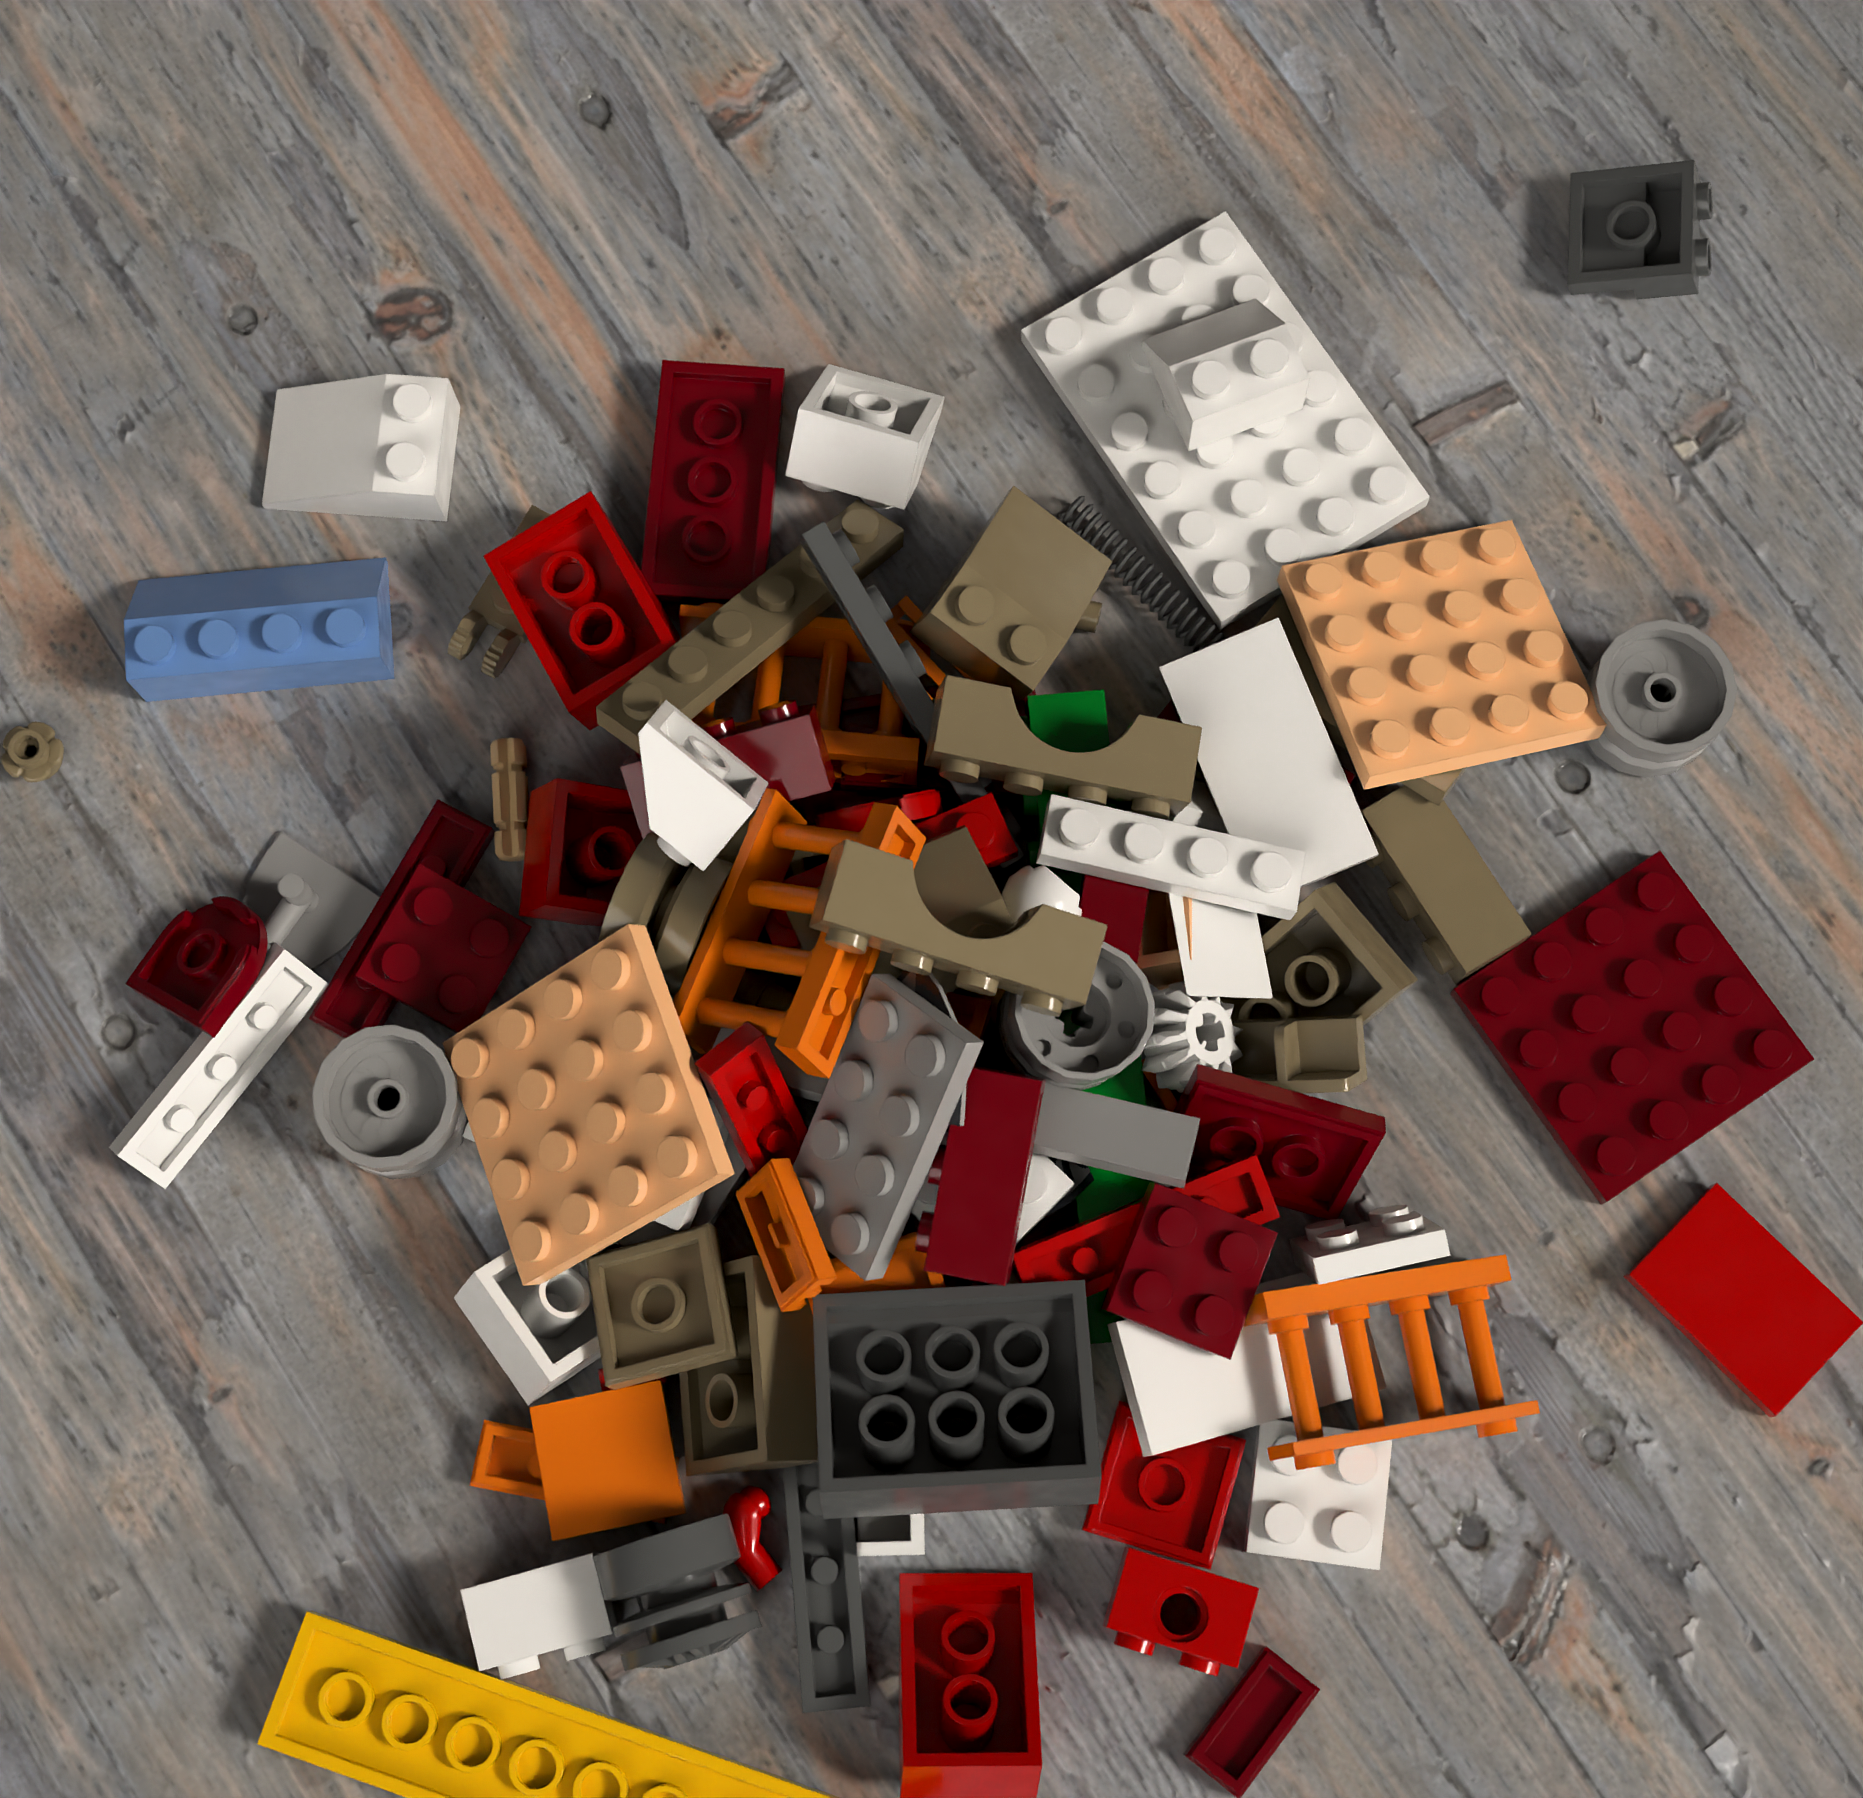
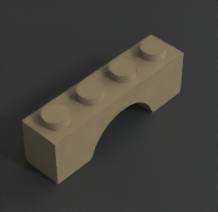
M946 675L936 693L924 766L939 768V775L951 781L974 783L978 781V777L1004 781L1003 788L1016 794L1037 796L1041 795L1044 789L1068 794L1067 798L1106 806V802L1131 807L1130 812L1168 820L1169 815L1176 816L1191 803L1202 727L1139 714L1116 742L1103 749L1085 753L1063 751L1046 744L1028 729L1016 709L1011 688Z
M845 839L831 849L809 923L810 928L827 933L824 942L832 947L852 953L865 954L866 948L869 946L893 954L890 963L900 969L917 974L930 975L934 967L958 975L955 984L965 990L995 996L997 988L1021 995L1020 1006L1056 1017L1060 1016L1062 1009L1067 1010L1086 1005L1107 929L1106 924L1041 904L1024 911L1014 925L997 938L977 939L960 935L937 921L924 905L916 886L912 860Z

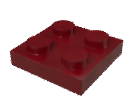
M419 863L354 977L449 1030L458 1033L481 1018L532 926Z
M1149 1182L1101 1309L1231 1360L1278 1232L1158 1183Z

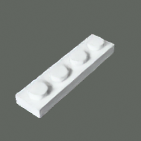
M1051 794L1046 806L1036 863L1291 920L1297 912L1306 852Z
M274 942L266 953L265 961L258 977L216 1037L213 1038L205 1032H201L109 1148L118 1157L166 1189L323 994L329 984Z

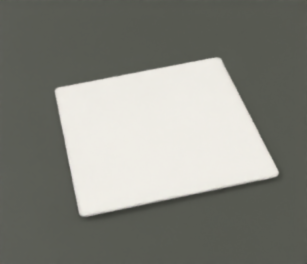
M1168 893L1186 994L1188 996L1271 999L1273 995L1257 913L1192 898V960H1190L1183 896Z

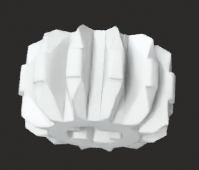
M1184 981L1170 984L1169 988L1155 991L1152 994L1155 1001L1153 1032L1143 1049L1146 1058L1141 1071L1156 1073L1158 1088L1176 1089L1178 1093L1184 1091L1197 1064L1232 1073L1231 1064L1243 1056L1240 1049L1234 1043L1235 1036L1243 1030L1233 1026L1230 1019L1234 1004L1220 1002V997L1188 996Z

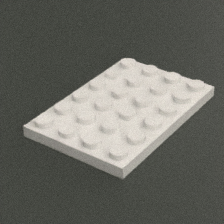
M1226 211L1021 330L1022 343L1219 630L1282 593L1277 582L1281 566L1347 553L1427 506L1430 496ZM1257 299L1286 323L1309 373L1310 381L1303 409L1188 451L1141 346L1142 340Z

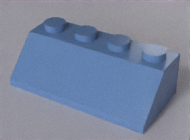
M386 558L138 580L124 617L126 681L146 702L395 679L388 561Z

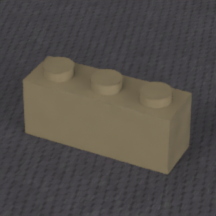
M1404 785L1361 811L1379 853L1377 857L1365 862L1371 868L1378 865L1391 884V887L1387 889V893L1392 905L1405 921L1413 918L1426 938L1422 942L1423 951L1439 974L1444 975L1448 972L1454 983L1458 984L1523 943L1532 934L1444 800L1438 806Z

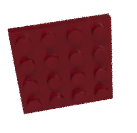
M1658 851L1450 992L1452 998L1601 1205L1617 1196L1814 1060L1811 1053L1661 851Z

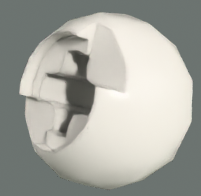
M1030 865L1023 867L1009 877L1001 894L1013 923L1019 919L1024 911L1041 904H1046L1079 916L1082 915V909L1078 906L1080 895L1045 865L1032 868Z

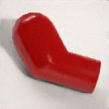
M748 1486L741 1493H734L728 1498L724 1505L723 1514H729L741 1554V1557L733 1563L758 1592L783 1569L759 1542L761 1520L771 1512V1501L768 1495L759 1487Z

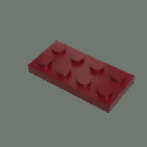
M662 360L641 572L659 602L691 605L719 603L725 605L768 570L786 381L784 368Z

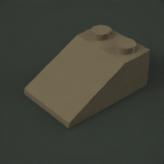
M1013 486L909 633L974 680L1011 688L1014 702L1017 704L1034 691L1063 649L1113 561Z
M1333 882L1314 890L1298 904L1297 912L1291 920L1281 919L1261 937L1273 997L1271 999L1220 997V1002L1234 1004L1230 1016L1232 1022L1246 1019L1362 1015L1364 1026L1418 979L1340 887Z

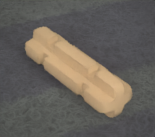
M501 738L492 741L490 745L491 766H493V770H496V773L491 775L493 821L496 827L499 828V831L494 832L495 854L501 861H522L525 857L527 835L525 827L528 825L529 814L528 776H525V772L522 771V769L527 767L526 746L522 739Z

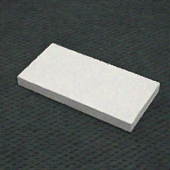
M1279 617L1159 667L1181 723L1202 727L1197 761L1228 834L1306 852L1301 887L1379 855Z
M1302 1272L1261 1283L1258 1285L1255 1295L1267 1291L1317 1283ZM1328 1314L1307 1317L1309 1328L1304 1329L1303 1333L1318 1408L1351 1399L1352 1395L1338 1325H1330ZM1128 1319L1107 1324L1143 1457L1156 1455L1292 1416L1277 1336L1269 1335L1267 1323L1243 1326L1231 1360ZM1366 1319L1364 1323L1379 1391L1387 1387L1368 1320Z

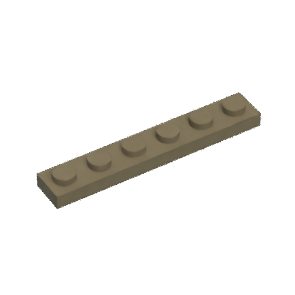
M858 499L826 523L831 533L841 529L851 542L860 560L852 568L860 581L903 547L904 529ZM800 544L597 705V724L641 755L638 733L665 700L670 702L689 719L694 718L836 601L802 545Z

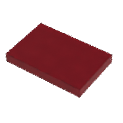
M1200 1064L1196 1065L1173 1111L1200 1118L1186 1180L1248 1154H1255L1259 1159L1276 1205L1328 1220L1338 1218L1386 1134L1385 1117Z

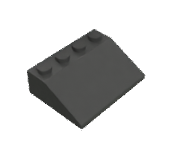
M1085 1280L1006 1284V1286L980 1285L818 1294L816 1297H813L819 1494L823 1519L1098 1504L1101 1466Z

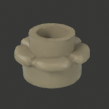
M31 722L28 724V727L16 726L10 730L2 743L5 753L1 757V762L6 772L15 778L21 776L25 781L31 783L44 781L55 775L62 765L64 747L62 741L55 738L54 729L42 722ZM31 746L36 747V754L28 757L26 755L27 749Z

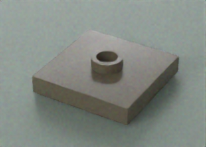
M707 1223L586 1258L606 1387L617 1390L739 1357L717 1227Z

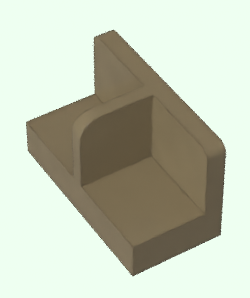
M1362 1015L1246 1019L1232 1022L1233 1026L1243 1029L1235 1036L1234 1040L1243 1056L1233 1061V1074L1299 1093L1348 1092L1367 1080Z

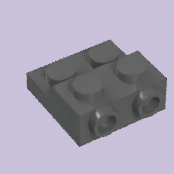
M1694 160L1571 173L1567 286L1571 295L1633 290L1636 300L1699 294V277L1710 276L1712 266L1709 238L1700 239V220L1712 219L1713 200L1711 183H1701Z

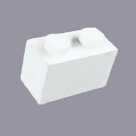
M600 1553L587 1554L460 1590L479 1671L498 1666L500 1679L502 1680L540 1669L537 1656L539 1654L563 1648L566 1661L606 1650L603 1636L614 1633L612 1627L617 1624L612 1601L604 1600L592 1558Z

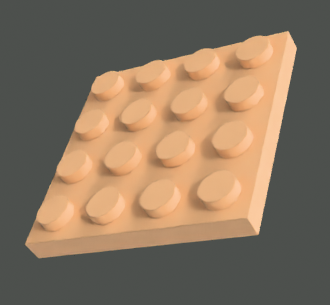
M1512 520L1281 566L1277 582L1364 790L1598 739L1607 726L1597 712L1592 691Z
M625 925L442 1043L457 1076L458 1092L523 1286L543 1284L735 1174L645 925Z

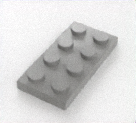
M872 974L793 1165L825 1248L865 1281L884 1277L947 1130L949 1121L984 1043L891 974Z

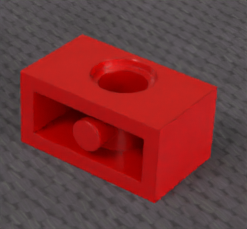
M1125 1547L1103 1626L1117 1631L1114 1640L1115 1645L1153 1656L1156 1643L1182 1651L1179 1665L1218 1677L1221 1664L1238 1669L1260 1588ZM1182 1593L1193 1601L1196 1608V1619L1187 1631L1171 1633L1162 1624L1160 1617L1161 1607L1168 1597Z

